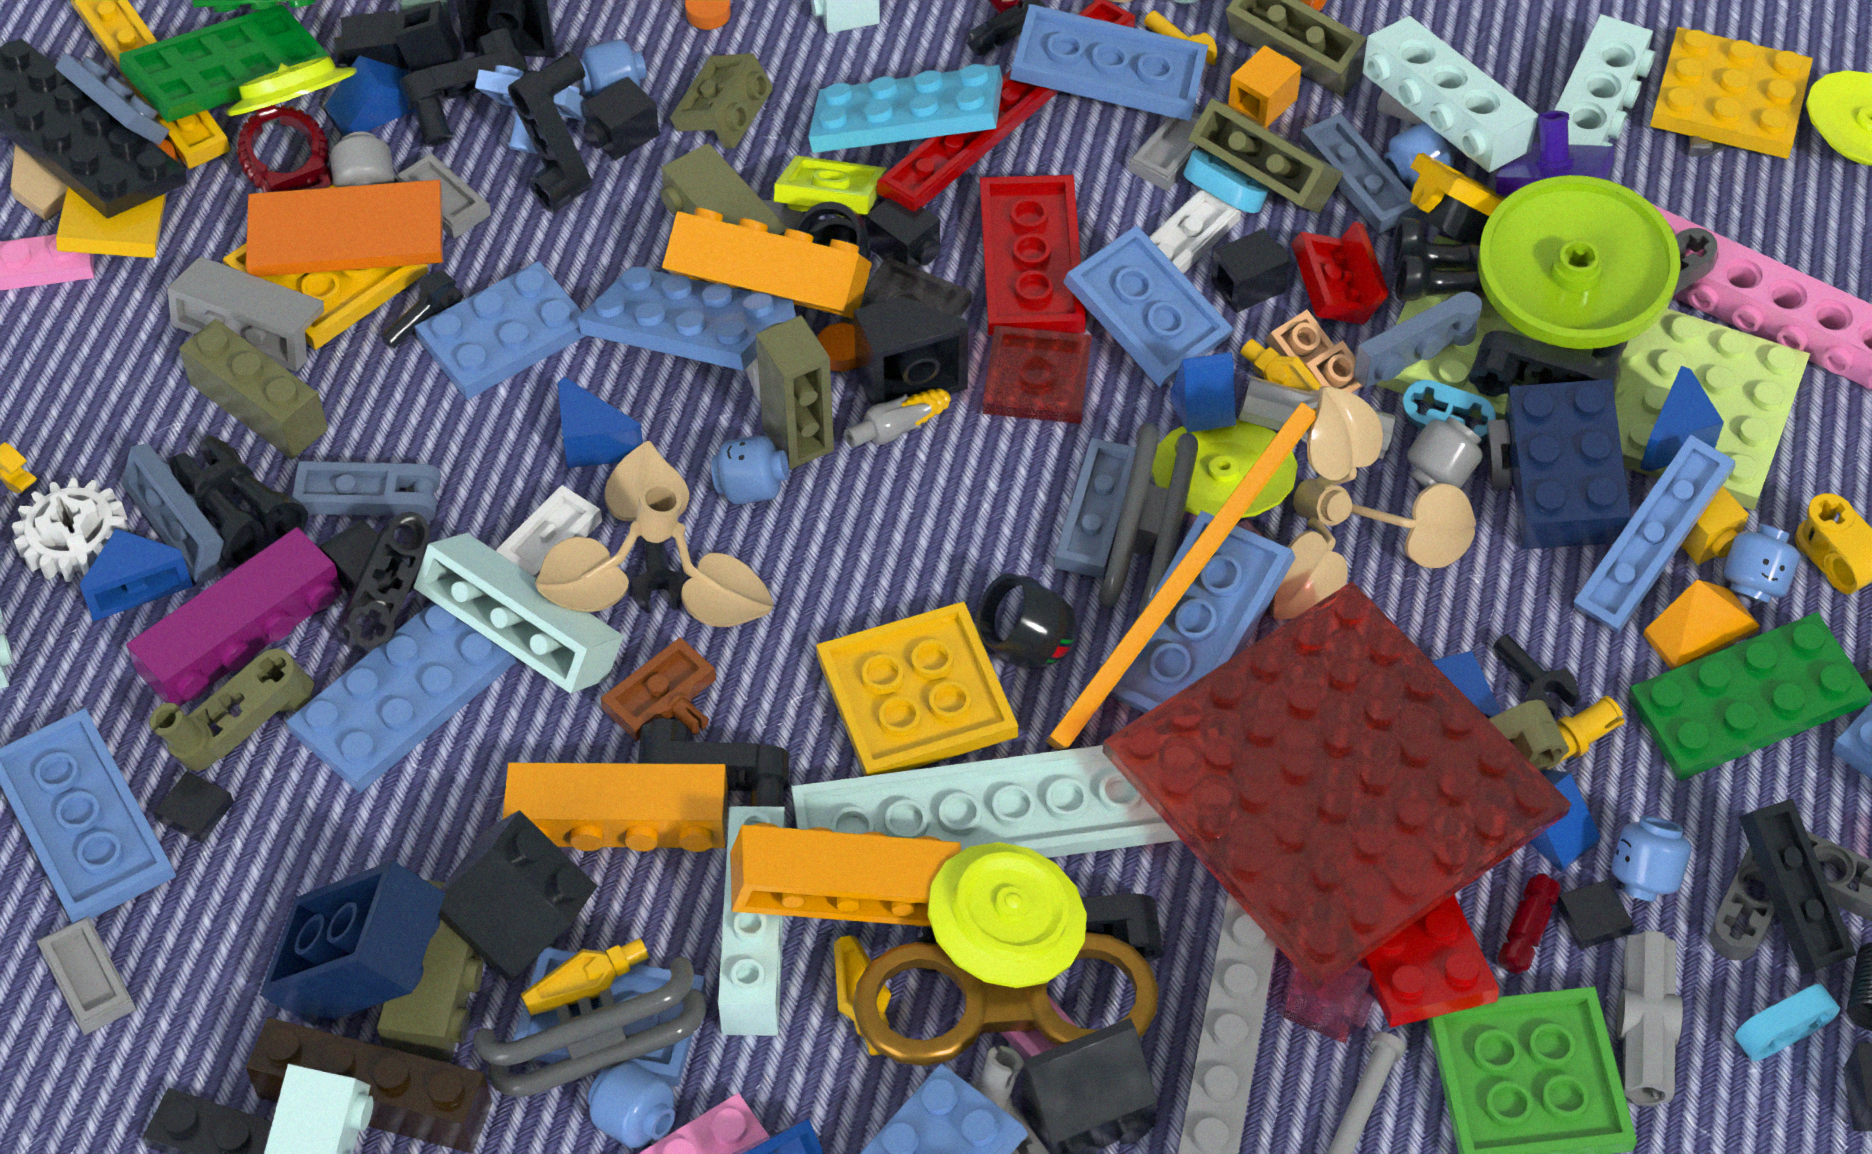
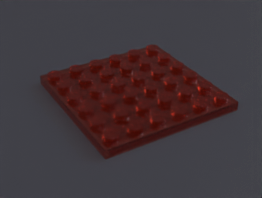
M1353 581L1105 739L1102 750L1105 756L1317 990L1567 816L1571 807L1568 799Z

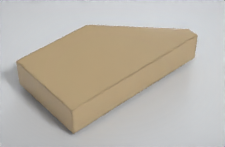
M16 144L10 187L13 196L17 201L46 221L63 208L68 186Z

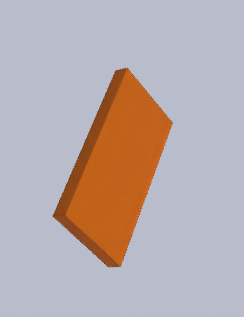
M440 180L248 194L246 269L248 274L256 277L443 263L442 187Z

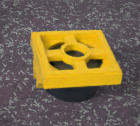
M1423 152L1422 154L1418 153L1410 168L1420 174L1414 184L1410 202L1419 208L1417 215L1463 243L1469 241L1480 243L1489 217L1495 208L1506 198L1502 195H1496V191L1439 160Z

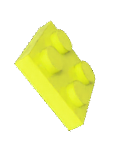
M796 155L775 183L774 202L786 203L787 207L792 210L805 212L819 203L832 201L851 207L860 216L862 214L867 215L880 195L876 193L877 180L887 173V168Z

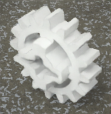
M71 478L68 488L60 489L59 485L54 481L50 483L49 489L51 493L44 496L36 491L31 494L35 503L33 507H19L18 512L22 521L14 522L12 525L16 535L14 542L20 557L25 559L29 570L33 572L41 568L45 579L48 580L53 578L59 571L62 572L66 582H71L75 571L82 570L83 574L86 575L116 528L129 532L125 521L128 518L122 502L116 500L111 488L101 492L95 480H91L85 488H80L77 478ZM68 526L73 527L74 533L69 532Z

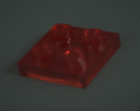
M995 325L983 399V414L1081 424L1092 335Z

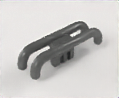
M1152 422L1143 423L1136 433L1138 443L1106 576L1098 594V600L1101 605L1105 607L1115 605L1122 593L1132 554H1147L1157 538L1146 587L1138 604L1139 614L1145 609L1174 559L1198 453L1197 438L1191 433L1182 434L1175 443V452L1177 454L1169 489L1149 484L1159 441V429Z
M685 957L675 958L670 964L671 979L664 986L617 1004L611 989L608 988L599 992L602 1007L595 1010L589 996L578 999L581 1015L573 1017L572 1011L567 1004L558 1006L556 1011L560 1022L559 1025L515 1041L499 1042L491 1029H479L474 1035V1046L480 1057L490 1063L487 1073L491 1084L495 1090L509 1097L522 1098L531 1096L670 1046L689 1037L700 1027L706 1014L704 995L700 990L691 989L694 982L692 963ZM682 1000L683 1011L676 1018L626 1037L623 1026L666 1011ZM567 1047L571 1056L524 1074H513L509 1067L510 1065L523 1063Z

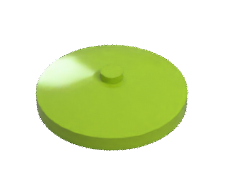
M1573 175L1542 179L1510 194L1495 208L1489 217L1482 233L1478 254L1480 282L1495 310L1513 327L1524 334L1551 345L1573 349H1595L1614 346L1635 338L1648 330L1659 320L1670 305L1680 274L1681 263L1680 251L1673 230L1664 216L1649 201L1633 190L1609 180Z

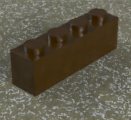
M269 1017L246 1065V1070L257 1097L276 1103L279 1100L288 1064L355 1078L371 1085L368 1096L373 1097V1110L368 1127L471 1154L474 1152L492 1105L484 1072Z

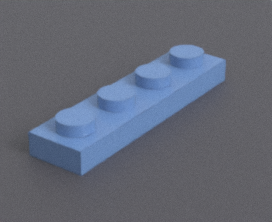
M1690 434L1573 601L1574 606L1619 634L1735 468V460Z

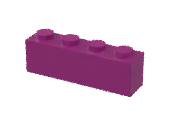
M296 527L128 642L126 646L137 674L165 703H175L181 707L186 702L199 698L216 681L229 672L242 668L256 653L272 642L286 637L296 625L315 612L322 611L330 606L334 599L342 594L335 564Z

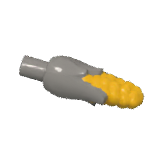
M930 389L927 392L914 394L911 397H907L904 394L895 400L876 404L867 410L862 423L844 431L845 439L852 448L870 440L879 445L887 444L910 430L921 429L922 423L948 408L951 397L947 391L942 389Z

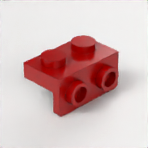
M1353 222L1341 238L1301 231L1291 243L1316 317L1364 325L1388 296L1385 280L1363 223Z

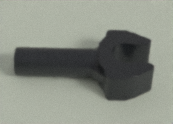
M444 270L427 276L419 284V296L421 299L381 334L382 338L394 349L415 331V325L427 320L431 315L438 314L461 302L464 294L454 286L456 281Z
M643 538L647 571L640 576L632 578L635 601L646 613H650L652 607L651 593L657 589H664L669 592L671 608L677 610L682 602L681 591L684 585V575L680 571L667 569L664 541L652 543Z
M1509 634L1501 636L1495 642L1493 648L1528 684L1529 690L1526 693L1524 702L1543 700L1547 703L1553 717H1555L1558 706L1546 694L1547 692H1554L1568 706H1575L1578 688L1575 677L1568 669L1544 671Z

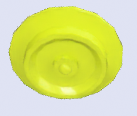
M331 56L312 59L290 67L281 63L278 71L240 85L239 91L242 100L226 111L227 115L244 114L319 90L357 73L356 67L336 68Z
M1846 70L1826 74L1815 82L1809 91L1806 107L1811 123L1827 143L1841 155L1863 165L1872 166V73Z
M1236 419V426L1189 432L1198 440V453L1185 511L1198 516L1202 510L1215 516L1277 433L1269 428ZM1184 426L1171 431L1157 446L1151 472L1156 486L1169 489L1177 454L1175 452V443L1182 434L1187 433ZM1292 450L1241 518L1257 516L1279 505L1294 488L1298 464Z
M1002 842L969 846L944 863L930 886L927 915L937 943L958 967L986 983L1012 988L1047 983L1070 968L1085 942L1087 914L1076 885L1056 863L1030 848Z

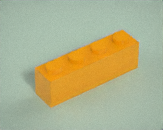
M695 208L694 215L677 211L662 265L663 269L676 276L682 275L690 279L713 284H725L732 288L755 293H767L770 296L793 300L794 305L854 319V310L861 306L872 265L870 261L858 254V246L831 239L829 247L812 243L814 236L793 229H785L784 236L767 232L768 225L746 218H740L739 225L722 222L724 215L703 208Z
M508 763L502 819L520 810L557 847H574L582 851H594L601 847H628L629 849L642 852L655 848H683L692 852H702L710 848H725L728 805L725 764Z
M772 823L742 824L730 852L732 912L931 927L927 915L930 886L944 863L961 852V843L941 841L933 836H922L913 839L889 837L881 832L853 834L833 832L824 827L804 830L780 828Z

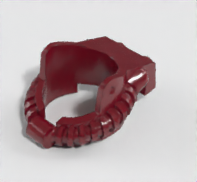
M282 104L281 107L271 105L255 110V115L247 119L248 122L244 123L242 126L243 130L239 133L238 137L240 139L237 141L239 164L244 174L248 175L247 178L250 182L254 183L263 193L321 189L332 185V172L327 165L329 162V146L327 145V138L324 136L325 133L319 127L317 121L312 120V116L309 114L305 115L303 110H296L294 106L288 108ZM278 118L281 125L291 126L302 132L306 136L312 153L306 164L295 172L279 173L268 171V166L260 162L253 152L256 140L263 132L262 124Z

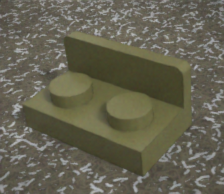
M754 53L710 56L670 116V119L677 131L714 130L726 149L735 148L768 98L773 87Z

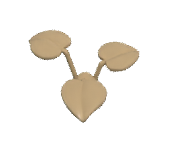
M1320 387L1317 413L1315 414L1316 419L1310 426L1307 438L1309 464L1313 471L1320 476L1317 479L1309 478L1301 482L1293 498L1296 512L1300 516L1309 519L1307 522L1308 527L1315 529L1317 532L1305 531L1297 535L1288 545V548L1293 550L1296 558L1271 600L1270 616L1279 620L1312 617L1325 613L1335 606L1344 592L1348 574L1346 560L1341 554L1332 551L1336 540L1324 524L1329 526L1337 525L1345 521L1350 513L1410 528L1405 541V553L1414 563L1427 568H1441L1454 563L1465 554L1475 535L1476 521L1468 497L1458 487L1447 483L1431 484L1420 492L1413 504V519L1352 503L1348 492L1337 484L1354 480L1357 476L1356 467H1367L1377 460L1383 443V430L1378 415L1367 402L1351 392L1335 387Z
M650 441L644 442L623 458L610 475L605 487V503L612 515L622 521H635L631 524L629 534L617 554L610 558L608 549L599 541L591 538H568L549 550L544 557L540 573L535 581L538 592L560 607L580 612L604 610L620 601L628 590V577L617 566L623 563L636 539L642 536L649 542L660 543L672 536L677 544L683 571L691 577L682 587L681 599L687 611L695 619L709 626L731 627L763 617L773 609V601L765 584L754 571L735 557L723 553H709L701 558L697 568L693 566L684 536L685 526L678 522V518L686 510L689 502L688 487L681 475L662 458Z

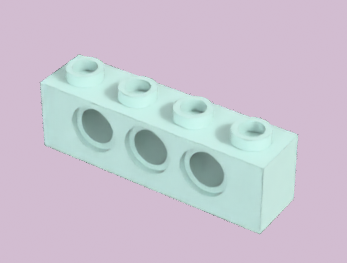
M1600 14L1554 111H1564L1569 114V144L1613 146V144L1608 143L1610 137L1618 140L1627 117V113L1623 112L1624 107L1633 108L1642 84L1637 79L1639 76L1647 78L1656 52L1649 50L1653 30Z
M1408 16L1368 36L1362 73L1487 172H1491L1531 151L1538 114L1414 18Z
M729 807L718 998L722 1035L778 1036L784 916L732 912L730 852L742 824L772 823L780 828H786L785 807Z

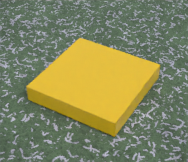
M67 187L56 235L57 251L156 258L166 204V193L107 219L71 188Z

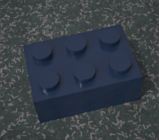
M1612 379L1509 386L1505 420L1508 423L1511 444H1508L1521 550L1615 543L1631 520V511Z
M392 860L295 897L260 996L314 1026L411 994L423 976L424 967L422 962L429 941L435 935L440 925L439 911L445 892Z

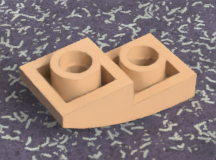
M1308 309L1276 328L1266 337L1265 341L1279 356L1299 357L1322 386L1335 387L1351 393L1363 387L1353 376L1356 357L1343 340L1334 345Z

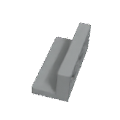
M204 257L197 258L167 287L171 326L197 334L216 318L279 365L295 372L307 361L305 330L324 312V302L320 299Z

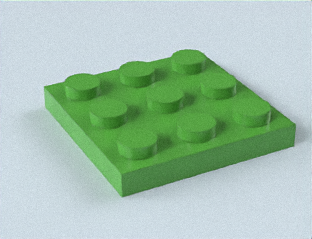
M1595 986L1498 997L1497 1002L1427 1019L1459 1154H1614L1634 1150L1637 1139Z

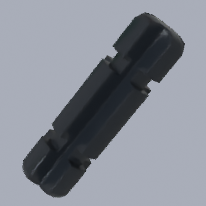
M1021 0L1018 2L1020 7L1013 5L985 22L986 27L984 24H981L972 29L967 34L969 48L973 49L977 55H983L995 48L993 43L1000 45L1022 32L1029 4L1046 7L1044 2L1040 0Z

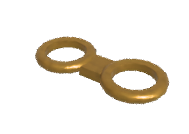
M1085 932V942L1074 960L1082 958L1103 959L1119 967L1130 979L1136 996L1135 1004L1129 1014L1121 1021L1131 1018L1136 1027L1138 1037H1142L1157 1013L1159 988L1150 964L1133 946L1111 935ZM913 942L892 947L872 960L856 984L853 1010L859 1030L873 1048L898 1063L930 1066L953 1060L970 1048L980 1033L1038 1029L1049 1042L1060 1046L1098 1031L1078 1028L1064 1021L1051 1007L1046 992L1048 982L1021 988L986 983L958 967L939 944ZM917 967L935 969L951 977L962 990L966 1002L965 1013L956 1027L943 1036L927 1040L906 1038L892 1031L880 1018L876 1005L877 997L886 981L901 971Z

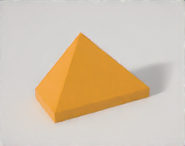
M1697 579L1644 630L1643 636L1668 667L1673 670L1716 653L1758 632L1760 625L1729 588Z

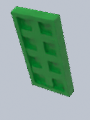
M282 4L268 9L120 53L119 68L168 123L242 99L239 91L240 85L278 71L281 63L290 67L330 55Z
M1818 612L1633 685L1629 688L1628 699L1679 781L1869 705L1872 697V692Z

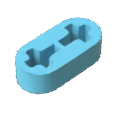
M1193 150L1183 172L1184 176L1193 184L1245 212L1258 213L1269 192V187L1205 150Z
M1425 379L1416 381L1404 393L1403 409L1405 417L1412 425L1420 429H1424L1434 419L1445 422L1449 416L1465 425V420L1452 415L1453 412L1469 416L1473 409L1481 411V420L1486 422L1485 426L1477 424L1473 430L1481 438V441L1478 443L1480 444L1487 440V422L1496 420L1494 407L1485 398L1436 381ZM1426 393L1434 395V404L1446 409V412L1429 409L1426 415L1418 414V406L1413 400H1423Z
M1815 984L1754 1015L1736 1031L1734 1038L1752 1061H1760L1823 1028L1836 1017L1840 1007L1822 984Z

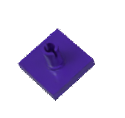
M1558 110L1540 113L1538 116L1540 143H1533L1530 152L1503 165L1495 176L1496 195H1510L1530 183L1557 176H1589L1604 179L1614 164V146L1569 144L1568 133L1569 114Z

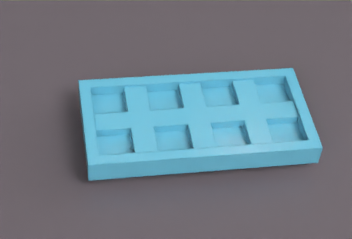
M973 64L957 71L940 73L930 70L913 77L899 79L880 77L870 83L855 85L836 83L828 86L826 89H819L809 132L812 153L996 129L1003 84L1000 65L984 66L982 64Z

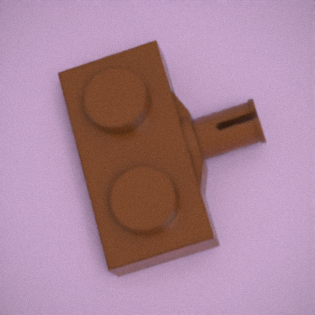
M679 637L600 698L602 710L635 741L640 739L642 725L658 718L670 719L671 717H676L693 735H697L700 733L699 728L702 731L706 728L709 718L700 712L691 703V700L716 680L715 668L685 640Z

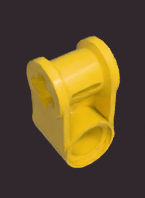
M1823 493L1815 496L1807 509L1808 519L1804 520L1796 530L1794 536L1795 543L1799 550L1807 555L1827 576L1834 588L1846 595L1853 594L1872 583V528L1843 497L1832 493ZM1839 512L1840 516L1837 522H1835L1834 519L1837 513ZM1814 531L1815 533L1810 541L1809 536Z

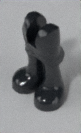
M1401 217L1397 223L1393 248V271L1397 273L1395 293L1398 300L1415 301L1425 296L1471 292L1480 298L1487 297L1480 282L1478 272L1480 243L1469 241L1465 244H1436L1428 242L1424 239L1423 228L1418 220ZM1463 268V271L1438 270V269Z
M212 435L206 436L200 442L201 451L210 467L203 471L186 452H181L170 458L168 466L173 476L186 493L194 498L199 510L206 509L220 526L219 536L224 541L220 556L229 567L236 569L264 550L265 538L262 527L275 542L296 527L302 532L308 522V511L300 501L285 493L273 491L256 479L253 471L242 462L237 450L230 447L227 442ZM238 493L255 512L259 522L239 507L229 495Z

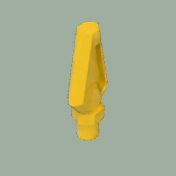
M1250 339L1240 352L1242 356L1253 364V370L1263 377L1264 380L1304 391L1319 390L1322 386L1299 357L1279 356L1271 347L1265 349L1254 339Z
M851 935L841 937L834 942L838 1011L854 1021L857 1034L865 1039L869 1054L881 1055L861 1034L853 1010L856 984L871 960L857 937ZM884 984L878 994L876 1005L880 1018L889 1027L885 1011L891 999V993Z
M641 938L621 947L615 945L605 950V952L582 949L520 995L531 1016L554 1010L556 1007L564 1004L568 1006L576 1004L578 999L589 996L590 1000L600 997L599 992L610 988L616 977L631 971L630 967L648 959L649 955Z

